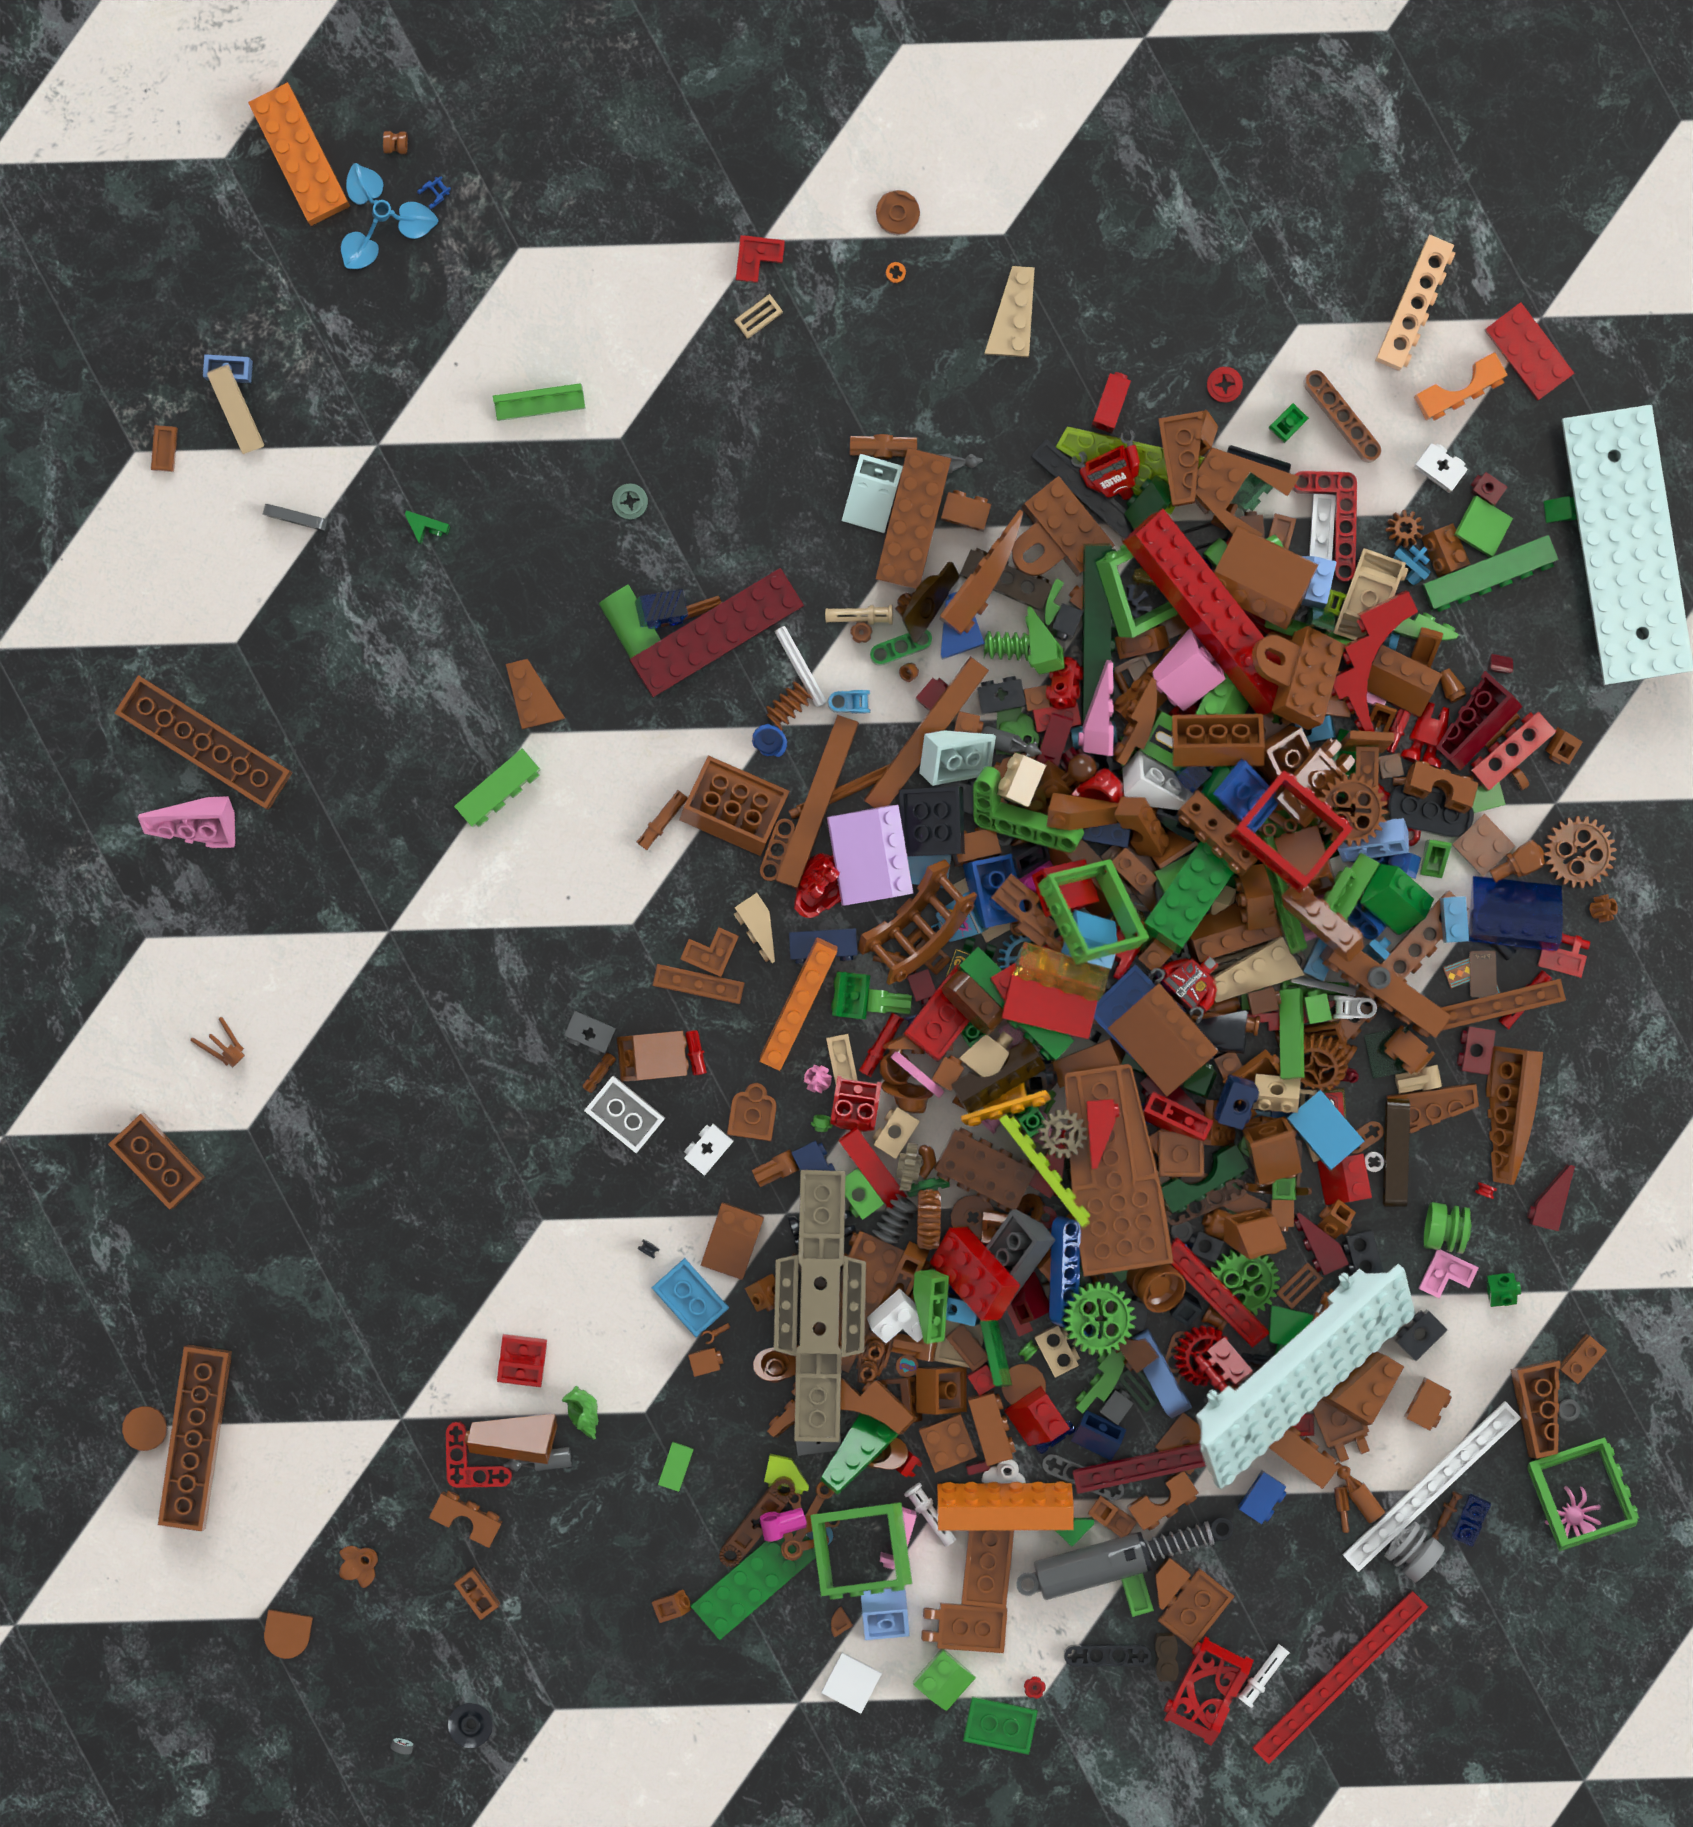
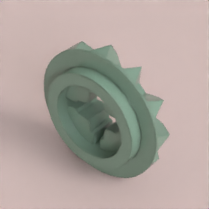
M624 484L615 491L612 505L620 517L636 519L645 512L648 498L640 486ZM628 492L632 499H640L633 503V511H631L628 505L620 504L627 500Z

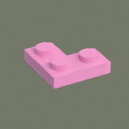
M1441 1249L1436 1250L1418 1289L1440 1298L1448 1279L1469 1288L1478 1267Z

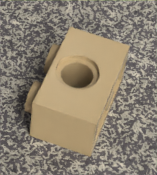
M1256 1074L1255 1084L1259 1090V1097L1256 1103H1253V1109L1298 1113L1301 1078L1283 1080L1280 1076Z
M896 1107L895 1110L892 1108L889 1110L884 1118L887 1121L883 1129L879 1127L872 1137L875 1140L874 1146L897 1159L920 1122L899 1107ZM893 1125L901 1128V1134L897 1138H892L888 1134V1129Z

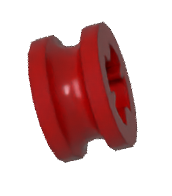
M1478 1182L1479 1188L1475 1190V1193L1494 1199L1493 1192L1497 1191V1188Z

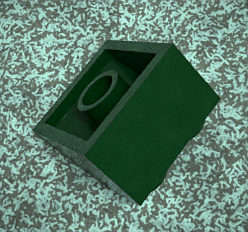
M1155 475L1152 480L1147 478L1140 487L1141 493L1138 496L1133 494L1126 503L1129 507L1125 511V515L1134 530L1150 515L1162 509L1165 510L1172 501L1169 485L1158 475Z

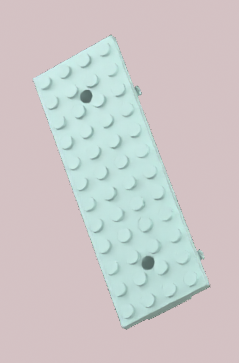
M1652 405L1563 418L1562 426L1604 685L1693 671L1692 653Z
M1397 1264L1388 1273L1366 1274L1361 1269H1358L1350 1277L1346 1273H1341L1339 1275L1340 1285L1327 1297L1329 1307L1236 1391L1228 1386L1218 1395L1216 1391L1208 1393L1209 1403L1196 1417L1202 1432L1200 1441L1201 1451L1207 1469L1218 1488L1222 1489L1225 1485L1231 1484L1235 1476L1242 1470H1246L1256 1457L1263 1455L1274 1441L1282 1438L1287 1429L1296 1425L1307 1411L1315 1408L1318 1401L1324 1396H1328L1339 1382L1345 1381L1349 1374L1356 1367H1360L1370 1354L1377 1352L1388 1338H1392L1401 1326L1413 1319L1415 1310L1403 1267Z

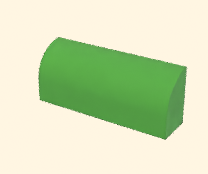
M629 584L599 603L630 658L661 640L651 622L646 621L648 617Z

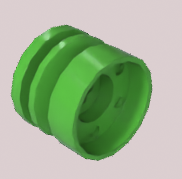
M1431 1202L1427 1211L1424 1228V1248L1440 1250L1443 1241H1446L1448 1252L1453 1251L1456 1243V1253L1463 1254L1471 1232L1470 1208L1463 1207L1459 1216V1206L1454 1205L1451 1214L1448 1215L1446 1204Z

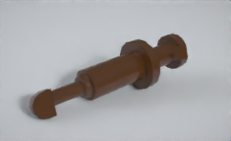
M1455 1491L1452 1492L1453 1497L1449 1504L1446 1502L1443 1504L1445 1509L1437 1522L1438 1527L1432 1535L1436 1540L1439 1539L1438 1534L1441 1528L1446 1526L1452 1513L1458 1511L1455 1505L1463 1496Z

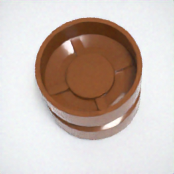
M1171 1264L1130 1269L1127 1272L1126 1281L1128 1287L1152 1312L1161 1313L1172 1309L1181 1301L1185 1294L1186 1282Z

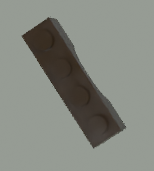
M1027 1039L1009 1050V1060L998 1073L987 1077H979L969 1073L951 1084L969 1114L979 1110L1013 1088L1018 1087L1033 1076L1038 1075L1046 1067L1039 1053L1030 1040Z

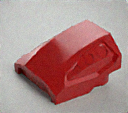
M837 1076L830 1124L847 1130L857 1127L860 1132L873 1131L876 1124L882 1082L875 1084L843 1079L842 1076Z

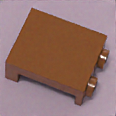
M1265 1049L1232 1075L1254 1081V1083L1256 1074L1280 1076V1059L1276 1054L1271 1056ZM1237 1100V1104H1241L1242 1100ZM1253 1107L1251 1108L1250 1119L1258 1115Z

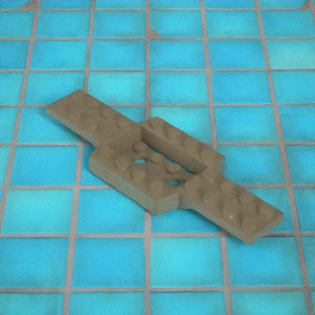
M801 1170L799 1254L776 1259L774 1351L796 1356L794 1441L840 1442L841 1358L864 1353L866 1261L844 1256L846 1171ZM800 1264L802 1266L800 1346L797 1348L798 1266ZM843 1265V1308L841 1350V1348L838 1346L840 1267ZM817 1277H824L827 1280V1287L825 1289L817 1290L814 1287V1280ZM822 1322L825 1324L826 1332L823 1335L819 1336L813 1332L815 1323Z

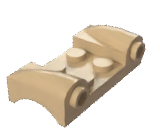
M1363 548L1333 633L1352 640L1366 635V631L1362 633L1356 621L1359 620L1357 614L1395 596L1400 580L1404 581L1408 572V568H1405L1406 563Z

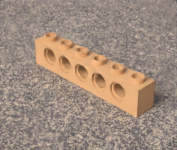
M1432 235L1428 236L1375 361L1398 371L1403 366H1408L1412 357L1409 354L1411 346L1416 347L1421 335L1417 333L1420 325L1425 326L1429 314L1426 313L1429 305H1434L1438 295L1435 292L1438 284L1442 285L1447 273L1443 272L1446 264H1451L1455 256V252L1452 251L1453 244ZM1430 258H1436L1439 261L1440 265L1438 268H1432L1429 265L1428 261ZM1420 279H1428L1431 287L1428 289L1423 288L1420 285ZM1419 299L1422 302V308H1413L1411 300ZM1404 319L1411 320L1414 325L1413 329H1405L1402 321ZM1394 340H1402L1405 348L1403 350L1396 349L1394 347Z

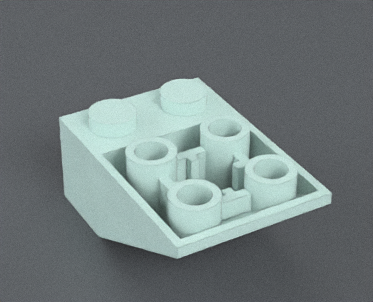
M860 454L842 521L885 533L903 466Z

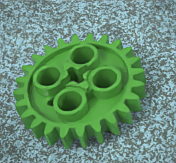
M1230 1249V1256L1227 1257L1225 1254H1222L1224 1260L1222 1262L1216 1260L1215 1262L1218 1267L1211 1268L1214 1275L1234 1295L1241 1293L1238 1300L1250 1312L1252 1311L1257 1316L1258 1308L1265 1311L1264 1304H1272L1269 1299L1270 1296L1277 1297L1273 1289L1280 1288L1275 1283V1281L1280 1280V1277L1275 1274L1278 1272L1276 1266H1273L1274 1261L1271 1258L1268 1259L1269 1256L1267 1254L1258 1256L1256 1259H1248L1240 1252L1235 1253L1232 1249ZM1250 1265H1254L1253 1270L1246 1272ZM1233 1273V1278L1227 1281L1226 1277ZM1262 1284L1258 1291H1253L1256 1285Z
M1095 1282L1094 1288L1091 1283H1087V1290L1079 1287V1295L1071 1294L1074 1301H1066L1070 1309H1063V1312L1068 1314V1317L1062 1319V1321L1068 1322V1325L1063 1329L1071 1331L1067 1338H1075L1073 1346L1081 1344L1080 1351L1084 1352L1088 1348V1354L1091 1355L1096 1350L1097 1355L1102 1356L1103 1349L1107 1354H1111V1347L1115 1350H1120L1118 1343L1126 1345L1124 1336H1132L1128 1332V1328H1135L1134 1325L1130 1324V1320H1134L1136 1317L1129 1314V1312L1134 1310V1307H1127L1131 1300L1129 1298L1122 1299L1125 1292L1120 1291L1117 1293V1286H1113L1109 1290V1283H1104L1103 1287H1101L1100 1282ZM1098 1298L1100 1299L1099 1310H1098V1304H1097V1299H1098ZM1108 1301H1112L1114 1304V1309L1110 1313H1107L1105 1310V1305ZM1086 1302L1092 1304V1310L1088 1314L1083 1311V1306ZM1103 1316V1320L1095 1321V1317ZM1112 1323L1115 1330L1112 1335L1108 1336L1106 1327ZM1090 1324L1093 1329L1092 1334L1085 1336L1084 1328ZM1099 1330H1100V1334H1101V1338H1100V1339H1098Z

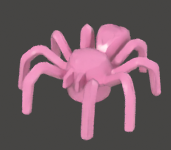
M1565 1486L1564 1489L1570 1497L1571 1506L1566 1503L1567 1508L1562 1507L1564 1512L1558 1511V1514L1564 1517L1561 1520L1562 1524L1567 1522L1565 1528L1567 1537L1571 1525L1576 1536L1581 1535L1577 1525H1579L1583 1534L1595 1531L1596 1528L1583 1519L1597 1525H1601V1522L1584 1513L1600 1510L1601 1506L1598 1504L1582 1509V1506L1587 1501V1494L1583 1487H1580L1582 1500L1576 1506L1572 1491Z

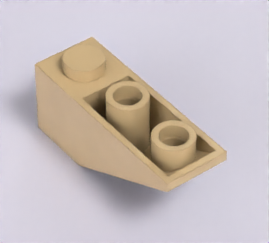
M755 893L735 907L737 912L734 915L741 925L744 923L747 925L749 931L746 933L753 944L755 942L759 943L762 948L759 952L766 962L770 960L774 963L775 955L770 911L758 893Z

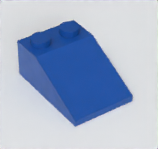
M1012 854L964 864L963 868L967 887L970 894L973 892L977 894L974 904L984 928L1017 922V919L991 899L1010 874L1017 878ZM1022 900L1019 903V908L1022 912H1026Z

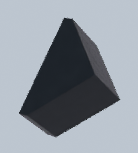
M1033 842L1012 846V860L1017 878L1021 879L1051 860L1047 846Z

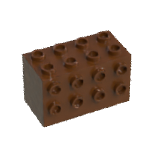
M960 1127L959 1131L954 1129L934 1167L938 1171L936 1175L948 1182L950 1178L957 1181V1187L967 1192L970 1189L977 1191L976 1196L987 1202L990 1199L998 1202L996 1206L1008 1213L1010 1209H1017L1036 1172L1032 1168L1033 1164L1022 1158L1019 1161L1013 1159V1154L1003 1148H1000L999 1151L991 1148L993 1145L991 1142L981 1137L979 1141L972 1138L973 1133Z

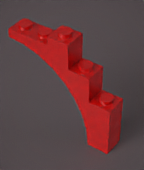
M1405 590L1358 613L1359 620L1356 622L1362 633L1366 631V635L1344 646L1345 651L1342 653L1346 664L1351 663L1352 666L1337 673L1331 695L1332 697L1337 696L1339 700L1345 697L1348 698L1345 700V704L1349 712H1354L1357 720L1354 722L1358 731L1375 732L1369 716L1367 703L1368 677L1379 647L1388 635L1400 623L1418 612L1409 591Z

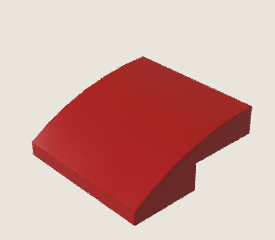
M503 1334L497 1382L541 1387L547 1339Z

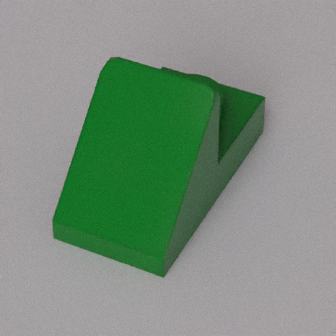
M1292 403L1269 426V429L1285 444L1309 418Z
M1570 496L1543 501L1546 523L1577 520L1574 497L1570 498Z
M406 510L405 516L420 545L427 528L430 534L439 537L442 536V533L448 535L451 527L449 524Z

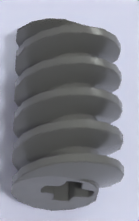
M896 1194L898 1200H890L894 1207L885 1208L889 1216L881 1215L885 1223L877 1222L880 1231L872 1230L878 1238L890 1244L899 1242L900 1238L898 1235L904 1234L903 1228H907L909 1225L907 1220H912V1213L917 1212L918 1209L912 1201L899 1194Z

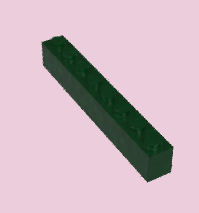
M1083 543L1082 723L1085 721L1106 660H1111V652H1115V638H1111V630H1115V622L1113 616H1111V609L1096 564L1097 561L1105 558L1106 553L1116 551V549H1112L1110 543ZM1112 661V662H1113V674H1114V673H1115V662ZM1113 683V694H1110V696H1114V692H1115L1114 683Z

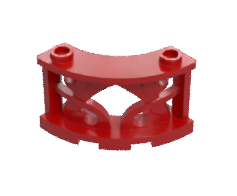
M1205 1636L1201 1643L1197 1642L1192 1651L1194 1656L1173 1699H1168L1163 1711L1167 1712L1164 1721H1171L1204 1738L1203 1742L1212 1746L1230 1710L1228 1707L1233 1697L1236 1698L1248 1677L1254 1660L1247 1656L1242 1658L1209 1641V1638ZM1206 1651L1220 1658L1218 1666H1214L1215 1662L1212 1657L1208 1663L1203 1661ZM1224 1661H1227L1228 1663L1236 1667L1223 1666ZM1198 1664L1202 1668V1670L1193 1673L1195 1667ZM1216 1674L1215 1684L1217 1689L1224 1695L1222 1700L1211 1698L1199 1705L1195 1695L1194 1682L1203 1677ZM1221 1674H1224L1222 1679H1229L1227 1686L1220 1684ZM1185 1687L1187 1690L1188 1698L1181 1697ZM1180 1704L1186 1705V1710L1183 1713H1189L1192 1709L1195 1713L1190 1720L1176 1713ZM1209 1704H1214L1216 1707L1214 1713H1210L1209 1709L1204 1713L1203 1710ZM1197 1718H1199L1207 1728L1195 1723L1194 1721Z

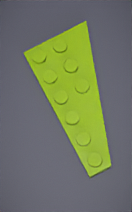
M1067 426L1056 448L1071 457L1076 456L1077 460L1081 462L1080 452H1084L1087 455V461L1121 445H1124L1126 448L1127 445L1122 442L1121 438ZM1133 441L1140 459L1139 475L1135 477L1136 485L1132 487L1134 493L1139 495L1142 491L1140 489L1141 485L1147 478L1152 480L1155 475H1158L1169 485L1163 448ZM1199 456L1198 468L1204 459L1202 456ZM1172 501L1170 502L1169 506L1165 509V511L1169 514H1172L1173 510L1175 509V507L1172 506Z
M1005 1114L999 1119L1004 1128L1084 1229L1090 1224L1087 1219L1090 1217V1214L1083 1205L1078 1207L1073 1200L1076 1199V1196L1069 1187L1064 1189L1061 1186L1062 1178L1055 1169L1052 1172L1048 1169V1166L1051 1164L1042 1152L1037 1154L1034 1151L1037 1146L1028 1134L1023 1136L1020 1133L1023 1128L1014 1116L1009 1118Z

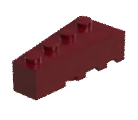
M1486 671L1483 672L1479 685L1474 687L1470 693L1471 698L1465 707L1462 706L1458 712L1459 717L1455 723H1451L1436 747L1459 771L1523 707L1508 690Z

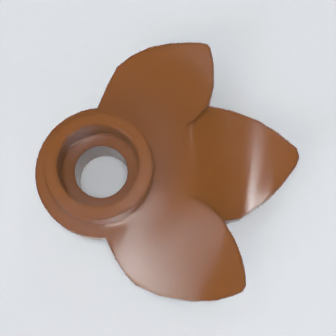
M355 1546L343 1548L339 1552L340 1556L345 1560L340 1567V1577L344 1580H354L357 1578L362 1588L370 1585L375 1578L374 1567L378 1562L377 1553L371 1548L359 1549ZM363 1556L369 1559L368 1563L363 1560Z

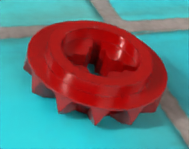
M1220 367L1215 369L1208 377L1207 388L1210 396L1216 401L1227 403L1235 400L1240 395L1243 381L1235 369ZM1223 376H1225L1227 383L1234 384L1227 388L1226 394L1222 387L1215 386L1222 383Z

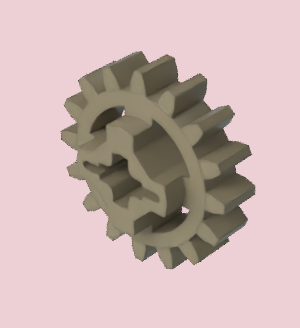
M1055 1110V1116L1048 1113L1047 1117L1049 1120H1041L1044 1127L1038 1128V1131L1042 1132V1136L1038 1137V1140L1044 1141L1041 1148H1049L1048 1155L1056 1152V1158H1061L1062 1153L1065 1158H1070V1152L1077 1155L1078 1151L1076 1148H1084L1081 1140L1087 1139L1086 1136L1082 1135V1132L1086 1131L1087 1128L1080 1126L1084 1120H1076L1077 1113H1072L1069 1116V1110H1064L1063 1114H1061L1060 1110ZM1059 1119H1067L1070 1123L1064 1125ZM1050 1127L1052 1128L1051 1136H1049ZM1060 1130H1067L1064 1133L1065 1138H1058L1061 1134ZM1076 1131V1139L1074 1141L1073 1136L1074 1132ZM1062 1143V1145L1066 1147V1149L1056 1148L1054 1145Z
M908 1142L906 1153H900L896 1172V1178H901L899 1190L910 1192L912 1180L918 1181L922 1157L917 1156L918 1144Z

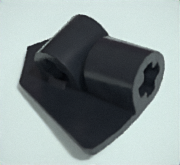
M1248 1011L1202 1019L1200 1023H1195L1199 1030L1219 1051L1218 1053H1245V1030Z

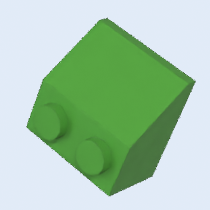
M941 1649L913 1680V1685L931 1701L947 1711L975 1680L976 1676L948 1651Z

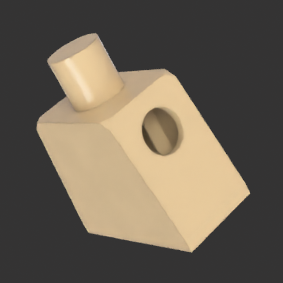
M1004 1031L996 1041L988 1035H984L959 1059L980 1077L994 1075L1007 1064L1009 1052L1006 1049L1014 1039Z

